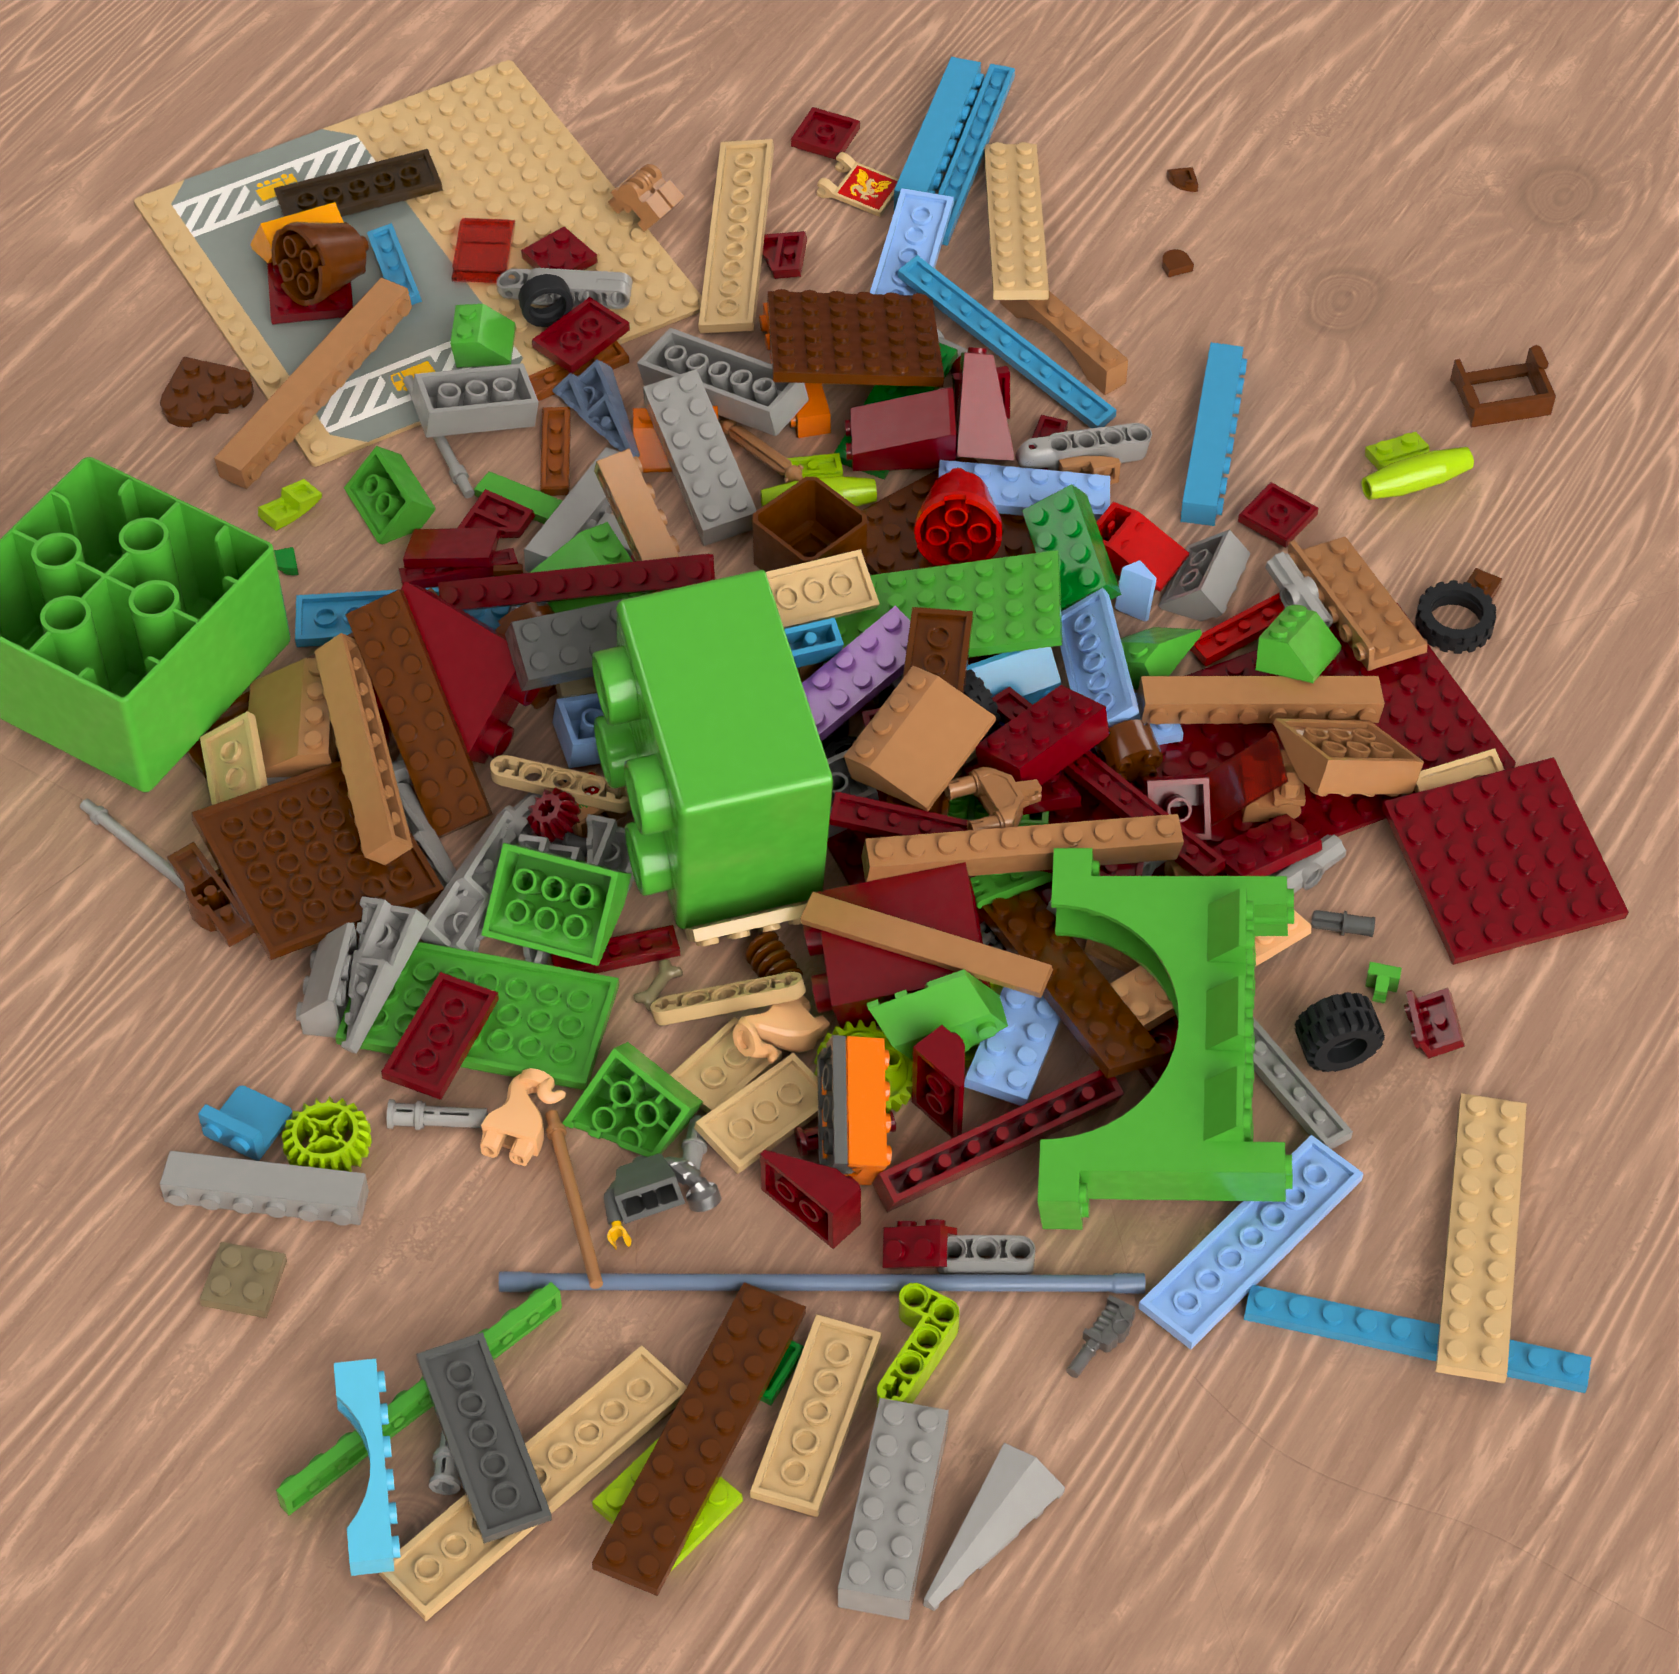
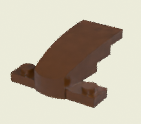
M194 842L167 856L169 865L184 884L192 919L200 927L210 932L218 931L229 947L254 933L250 922L219 869L214 870Z

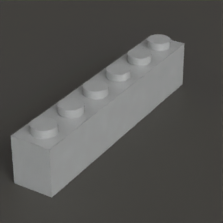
M607 447L602 451L525 547V571H532L581 531L595 527L605 512L611 514L612 509L594 469L596 461L616 454L619 451Z
M178 1151L169 1152L160 1181L164 1201L175 1206L194 1205L202 1206L209 1210H217L218 1208L228 1209L242 1214H249L251 1212L268 1214L275 1218L287 1216L301 1218L309 1222L321 1220L343 1226L361 1224L369 1193L365 1173Z

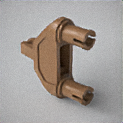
M989 767L973 769L969 772L968 776L952 779L944 789L948 800L974 794V796L980 799L989 816L967 821V831L1018 827L1023 816V808L1041 801L1042 787L1037 779L1015 782L1012 775Z

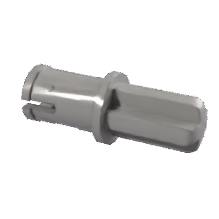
M695 1115L689 1122L687 1137L683 1140L681 1148L683 1149L682 1158L690 1160L696 1166L695 1169L700 1172L702 1157L707 1152L708 1145L706 1140L694 1129L695 1122L702 1118L701 1115Z

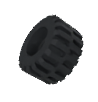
M1345 992L1323 998L1307 1007V1010L1302 1012L1298 1016L1299 1019L1295 1022V1033L1307 1063L1317 1071L1336 1072L1361 1064L1377 1053L1376 1051L1381 1048L1382 1042L1385 1040L1384 1031L1371 1001L1367 996H1362L1360 993L1351 994V992Z

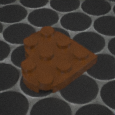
M183 357L162 393L160 400L162 414L167 417V421L177 427L190 428L193 427L192 423L200 422L205 418L206 422L209 421L215 413L229 414V409L237 408L240 405L245 408L252 400L254 394L250 372L231 366Z

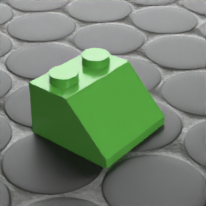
M485 304L456 305L450 342L456 367L511 365L516 330L515 322Z

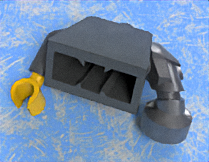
M655 1154L650 1157L642 1155L634 1158L632 1163L616 1169L615 1181L611 1183L604 1193L603 1199L609 1225H612V1228L607 1233L608 1241L617 1250L616 1240L623 1236L625 1244L630 1247L632 1239L622 1226V1222L627 1224L685 1204L678 1182L689 1186L686 1199L690 1209L694 1212L711 1210L720 1203L721 1195L717 1185L714 1182L707 1181L705 1177L699 1176L701 1172L695 1169L696 1166L690 1160L670 1156L664 1158L662 1154Z

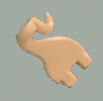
M803 995L793 1001L773 1004L765 1013L741 1017L733 1030V1040L738 1051L744 1056L767 1058L768 1062L772 1064L779 1056L774 1046L796 1053L812 1050L817 1040L826 1036L830 1022L823 1015L813 1017L809 1013L811 1008L810 1002Z
M528 1068L512 1079L508 1087L506 1102L500 1108L490 1112L481 1124L483 1135L480 1148L483 1155L492 1158L497 1157L501 1147L511 1149L509 1152L510 1160L522 1166H526L532 1156L539 1155L544 1141L543 1121L540 1111L528 1094L537 1093L538 1098L546 1104L556 1103L565 1098L566 1093L562 1090L552 1092L555 1086L552 1076L544 1071Z

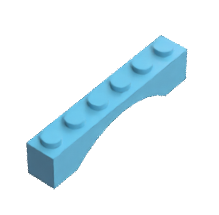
M376 1359L334 1363L338 1411L351 1422L361 1436L370 1461V1478L365 1498L357 1515L347 1527L351 1576L394 1571L393 1558H400L401 1556L399 1536H391L390 1525L398 1524L396 1502H388V1491L395 1490L393 1469H386L385 1458L392 1457L390 1436H383L382 1425L389 1424L387 1403L380 1404L379 1397L380 1392H386L384 1371H377Z

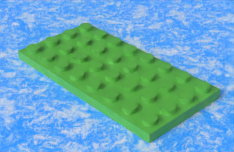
M1055 550L870 575L880 603L879 606L874 609L835 618L844 643L842 649L894 606L909 620H911L912 607L973 611L974 618L969 657L1061 646L1062 615L1059 552Z
M418 942L360 1049L392 1054L437 976L442 972L496 991L499 996L496 1006L460 1067L516 1077L523 1070L533 1068L544 1071L552 1076L555 1085L585 1090L588 1087L616 998L619 978ZM349 998L335 1036L336 1043L339 1045L346 1041L348 1025L345 1022V1013L350 1012L351 998Z

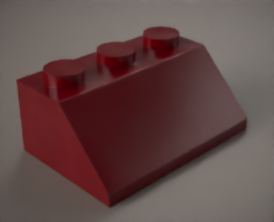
M940 1025L913 1047L912 1103L951 1138H955L962 1134L965 1044L957 1033L950 1032L943 1025Z

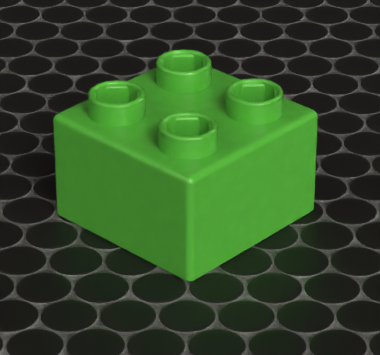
M83 458L0 539V719L139 791H151L290 642L291 636L274 547L270 542L95 458Z
M757 570L621 600L616 607L617 647L595 651L592 654L594 680L603 712L602 716L594 719V732L600 763L608 786L612 789L625 786L627 788L635 821L626 824L625 838L630 865L640 894L648 896L666 891L675 922L681 929L808 901L812 892L823 891L833 778L766 572L764 570Z

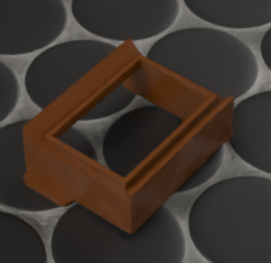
M1534 345L1529 348L1526 363L1465 372L1461 360H1454L1450 381L1454 382L1471 422V428L1551 415L1556 395L1544 370L1548 368L1549 363L1540 346ZM1527 376L1535 395L1480 404L1472 385Z

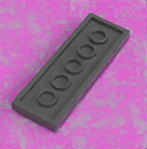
M483 1332L417 1353L416 1358L483 1543L485 1544L551 1521L552 1514Z

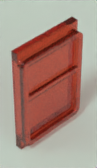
M462 218L452 266V281L497 283L498 277L509 269L516 225L515 220Z

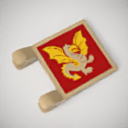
M845 152L839 153L836 157V160L839 162L835 165V169L842 173L848 172V174L838 187L829 179L821 178L817 184L819 186L817 195L821 198H835L880 217L894 198V189L899 179L860 164Z

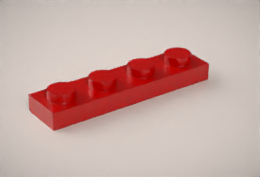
M1280 593L1203 632L1190 651L1205 666H1208L1259 639L1260 635L1285 609Z

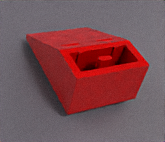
M1112 502L1097 521L1112 569L1116 575L1121 576L1124 566L1140 560L1157 578L1155 590L1161 592L1189 557L1187 550L1137 510Z

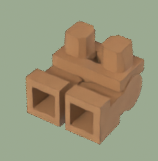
M646 164L640 170L634 171L610 192L614 197L608 203L617 214L623 210L627 213L633 210L641 219L637 224L645 232L682 200L684 195L670 179L667 182L663 179L658 167L653 164Z
M1286 750L1279 751L1278 757H1270L1269 762H1255L1254 757L1242 756L1238 771L1242 822H1269V818H1275L1284 814H1288L1293 819L1297 818L1301 814V806H1304L1306 801L1304 783L1298 778Z

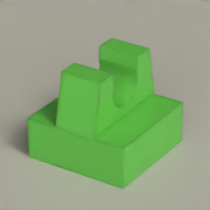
M1370 962L1365 986L1375 988L1372 1001L1385 1003L1388 991L1397 992L1401 967Z

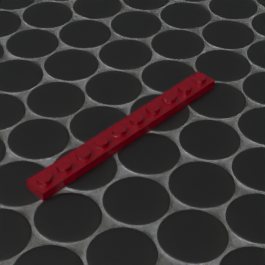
M708 553L438 582L439 597L463 611L525 605L531 602L545 603L669 590L715 580L714 555Z
M1010 686L992 697V700L996 701L998 706L997 713L1000 714L1001 721L1005 724L1032 706L1030 702ZM1090 750L1063 769L1066 774L1121 818L1169 815ZM1180 823L1184 843L1177 859H1174V861L1192 876H1214L1223 870L1226 859Z
M836 791L829 825L884 837L967 831V821L969 820ZM1144 862L1101 865L1100 876H1142ZM1052 869V870H1039V871L1048 872V873H1052V874H1053V869Z

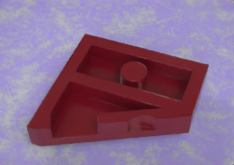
M805 231L764 235L762 256L775 279L801 277L807 244Z
M485 489L457 528H499L500 538H520L535 518V514L532 509Z

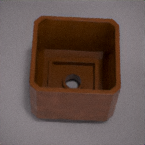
M817 477L803 478L753 513L754 565L760 570L768 572L860 549L867 566V515Z

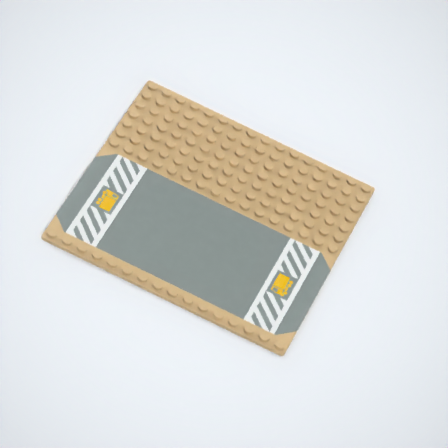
M511 60L500 62L491 67L362 113L353 118L134 199L136 208L245 369L250 372L252 379L264 397L268 400L343 319L334 318L272 324L267 262L252 250L250 244L261 223L283 217L274 188L428 149L442 182L443 191L342 217L343 222H347L354 227L360 236H364L369 244V249L366 252V271L363 275L351 281L353 307L381 277L384 278L367 232L391 223L422 302L412 305L409 314L403 317L392 333L383 339L377 349L362 362L360 368L352 373L345 384L331 396L328 403L322 406L312 417L310 423L305 425L295 436L294 441L309 463L314 467L421 425L412 398L403 383L404 377L412 375L414 378V375L419 373L491 367H456L450 344L456 305L485 304L514 321L516 330L511 364L523 363L528 376L555 365V362L532 348V339L548 327H537L528 323L523 317L519 300L503 298L498 293L497 279L503 272L509 269H534L522 259L521 250L564 226L597 254L598 263L585 270L622 272L632 278L633 283L629 305L623 309H610L627 320L630 325V331L617 340L619 344L700 313L702 295L648 229L643 232L637 224L641 220L633 210L629 213L623 210L619 214L613 210L608 201L614 197L610 193L615 189L614 186ZM514 275L508 276L511 279L516 278ZM531 304V306L534 307V308H545V307H549V306H547V305H534V304Z

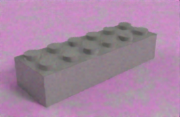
M669 328L637 362L644 386L697 369L712 406H718V415L773 436H777L809 401L805 383L773 382L772 364L673 328Z
M697 369L644 386L645 407L703 546L753 530L752 518L753 513L757 510Z
M883 1398L879 1399L838 1585V1607L909 1620L948 1432L949 1410Z

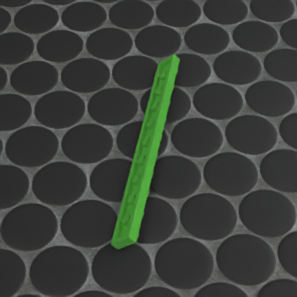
M552 1282L544 1288L536 1289L524 1303L516 1309L508 1310L499 1322L491 1328H486L479 1332H483L493 1360L562 1308L560 1290ZM423 1376L409 1390H403L398 1393L387 1406L389 1424L382 1425L383 1436H390L391 1439L433 1407ZM354 1430L344 1434L335 1446L325 1453L316 1455L306 1468L296 1475H290L281 1483L280 1487L276 1489L280 1507L288 1516L368 1456L358 1432Z

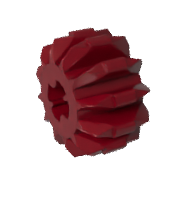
M555 787L552 792L544 789L541 798L534 796L536 803L528 807L531 814L526 819L537 836L547 837L550 842H553L556 838L564 840L565 833L567 832L573 833L572 826L580 823L577 815L580 814L581 810L570 793L563 792Z

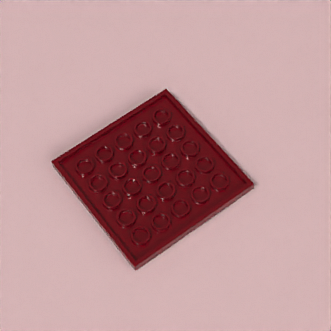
M1554 757L1383 802V812L1453 965L1625 919L1629 913Z

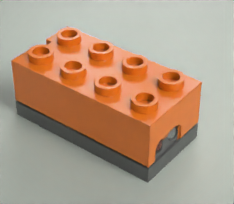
M832 1035L826 1043V1048H823L817 1056L819 1164L838 1169L845 1176L853 1177L859 1185H872L877 1175L890 1165L892 1157L891 1146L887 1145L886 1135L891 1127V1116L889 1113H886V1101L890 1097V1083L885 1081V1070L888 1069L890 1060L889 1051L885 1050L884 1038Z

